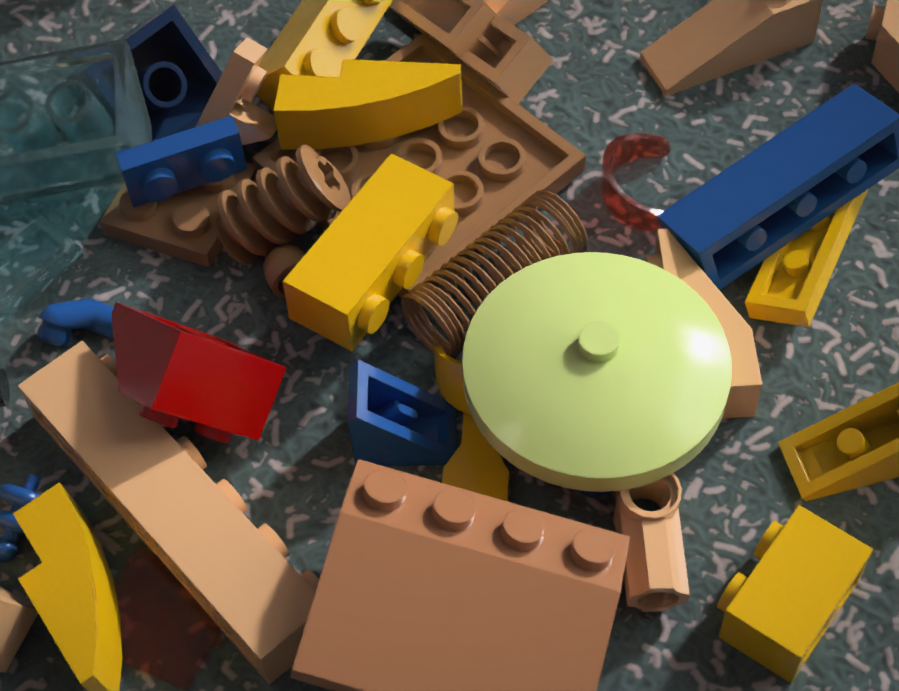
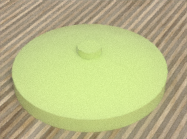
M583 252L559 255L531 264L505 279L485 298L473 316L466 333L463 346L462 376L467 406L474 422L490 445L506 460L529 475L557 486L581 491L608 492L637 488L656 482L684 467L702 451L716 432L723 417L731 386L732 361L727 338L716 315L700 295L684 281L670 272L640 259L612 253Z

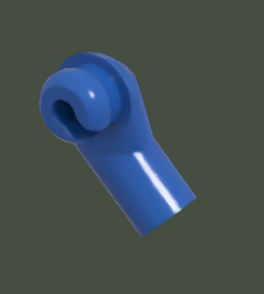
M90 298L49 304L39 315V318L43 321L38 328V337L45 343L59 347L61 345L65 347L71 342L73 329H87L114 339L111 317L114 307Z

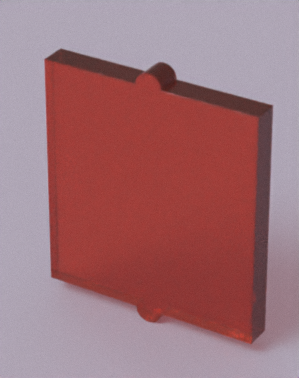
M137 547L114 584L121 618L122 663L187 691L210 648L221 644L222 639L219 634L221 629L156 554Z

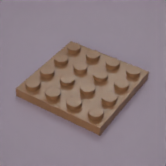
M425 33L417 36L385 61L461 64L462 112L432 126L395 138L356 146L314 149L319 156L326 158L337 168L349 189L352 199L391 153L454 183V209L458 213L455 231L445 245H436L424 260L423 269L414 285L409 289L402 288L398 293L401 298L418 283H423V280L427 276H431L434 270H439L443 263H447L451 257H455L459 251H462L468 244H471L475 238H479L483 232L488 231L492 225L503 219L507 213H511L515 207L520 206L524 200L536 191L546 190L557 194L584 172L586 165V155ZM278 138L252 157L253 165L257 168V171L268 167L277 174L275 166L277 159L288 156L297 164L295 155L297 149L281 150ZM337 211L333 219L324 223L317 222L316 225L325 232L341 212ZM499 230V234L504 235L503 230ZM492 236L491 240L496 242L495 237ZM484 243L483 246L488 248L487 243ZM476 249L475 253L480 255V251ZM468 255V260L472 261L471 256ZM460 262V267L465 268L464 264ZM451 269V272L457 275L456 270ZM443 275L444 280L449 281L448 277ZM435 282L436 287L441 288L440 283Z

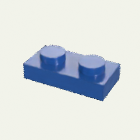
M232 115L115 153L133 208L149 202L165 200L174 194L210 182H220L231 175L247 170L240 133Z

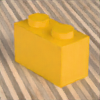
M798 505L784 526L777 521H773L767 528L754 551L753 556L760 561L750 576L746 577L738 572L724 590L717 604V608L725 613L718 637L792 684L861 579L873 549Z

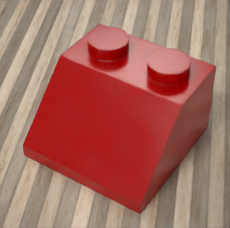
M118 302L115 303L111 317L118 391L142 404L139 411L140 416L172 428H177L180 418L195 422L193 431L227 444H230L233 434L259 441L287 367L220 337Z

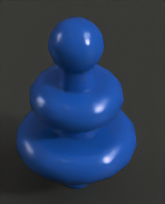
M29 474L23 488L12 484H4L0 487V498L12 504L10 511L0 510V526L4 528L0 538V562H9L17 555V541L20 535H25L13 513L41 495L36 493L42 478L36 475Z

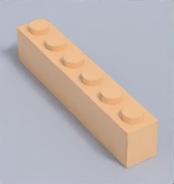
M80 341L20 383L18 387L37 422L270 685L293 666L319 578L308 569L300 575L286 560L289 556V551L277 533L265 523L259 528L253 525L244 515L247 511V506L241 496L225 479H222L217 484L213 482L203 471L207 467L204 458L188 438L182 436L175 441L164 429L165 425L153 422L139 415L142 404L118 391L116 361L108 354L99 359L83 341Z

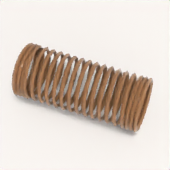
M546 190L536 191L524 200L520 206L515 207L511 213H507L503 219L492 225L488 231L483 232L479 238H475L471 244H468L462 251H459L455 257H451L447 263H443L439 270H434L431 276H427L423 280V283H418L412 290L403 295L401 306L407 323L414 334L431 352L434 353V347L442 346L446 355L455 358L463 352L465 337L471 320L452 299L447 289L456 295L457 299L473 317L476 313L475 309L459 291L455 282L463 287L466 294L478 308L482 301L466 283L463 275L472 282L482 298L485 299L489 292L473 275L471 268L478 273L481 280L492 292L497 287L495 282L499 285L505 278L507 279L512 274L532 263L551 258V256L586 252L588 238L585 228L574 210L558 195ZM537 207L549 213L562 226L571 241L573 250L568 248L560 231L547 217L537 210ZM545 224L552 230V232L556 235L557 239L546 228ZM516 227L522 230L525 238L518 233ZM499 230H503L504 235L499 234ZM509 234L515 238L518 245L511 241ZM492 236L495 237L496 242L491 240ZM501 240L508 245L511 253L503 247ZM487 243L488 248L484 247L483 244ZM494 247L500 251L505 262L495 253ZM476 249L480 251V255L475 253ZM486 254L493 259L500 272L488 261ZM468 255L471 256L472 261L468 260ZM478 261H480L482 264L485 265V267L487 268L489 274L492 276V278L495 280V282H494V281L489 277V275L480 267ZM460 262L464 264L465 268L460 267ZM451 269L456 270L457 275L453 274ZM443 275L448 277L449 282L444 280ZM435 282L440 283L441 289L436 287ZM423 307L431 313L435 321L448 336L450 342L430 322ZM455 313L458 315L459 318H461V320L463 321V323H464L466 329L462 327V325H461L460 321L458 320V318L456 317Z

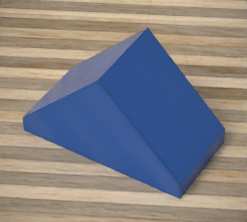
M359 359L349 364L348 427L355 467L358 459L380 466L446 465L456 451V408L446 400Z

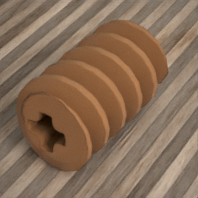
M301 145L297 148L295 154L297 164L288 156L277 159L275 165L277 174L268 167L262 168L256 174L257 184L250 179H243L237 184V194L231 190H224L219 193L217 204L220 214L216 220V230L227 254L238 263L249 265L255 262L259 255H267L278 244L285 245L295 240L298 233H307L315 228L317 222H327L335 217L337 211L342 212L352 198L337 168L326 158L319 156L308 145Z

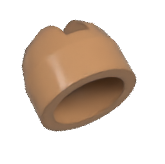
M285 244L275 247L266 255L263 263L265 280L278 298L286 299L283 280L306 254L297 246Z

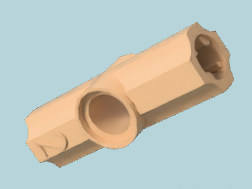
M674 473L641 487L615 491L616 504L613 522L619 534L630 536L624 569L627 606L639 608L642 612L667 611L672 607L687 604L690 596L678 509L682 488L678 477ZM640 498L650 499L657 503L661 510L645 511L637 507L632 501Z

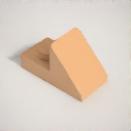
M246 38L233 51L196 127L232 115L240 133L242 145L263 141L273 136L277 130L274 115L251 103L267 75V71L259 67L267 48Z

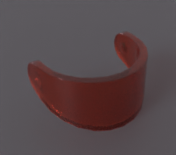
M644 133L624 134L612 140L604 151L600 190L602 203L607 212L617 222L628 228L640 232L657 233L658 229H661L657 215L663 211L643 206L623 192L613 175L620 167L636 159L666 157L670 153V143L666 138Z

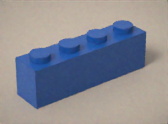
M854 83L658 214L657 218L660 227L670 231L720 290L899 168V114Z

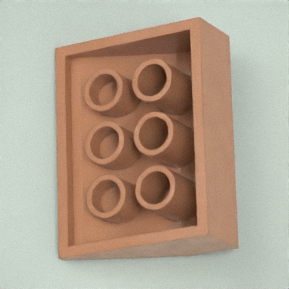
M358 459L338 516L290 678L333 691H597L621 592L630 536Z

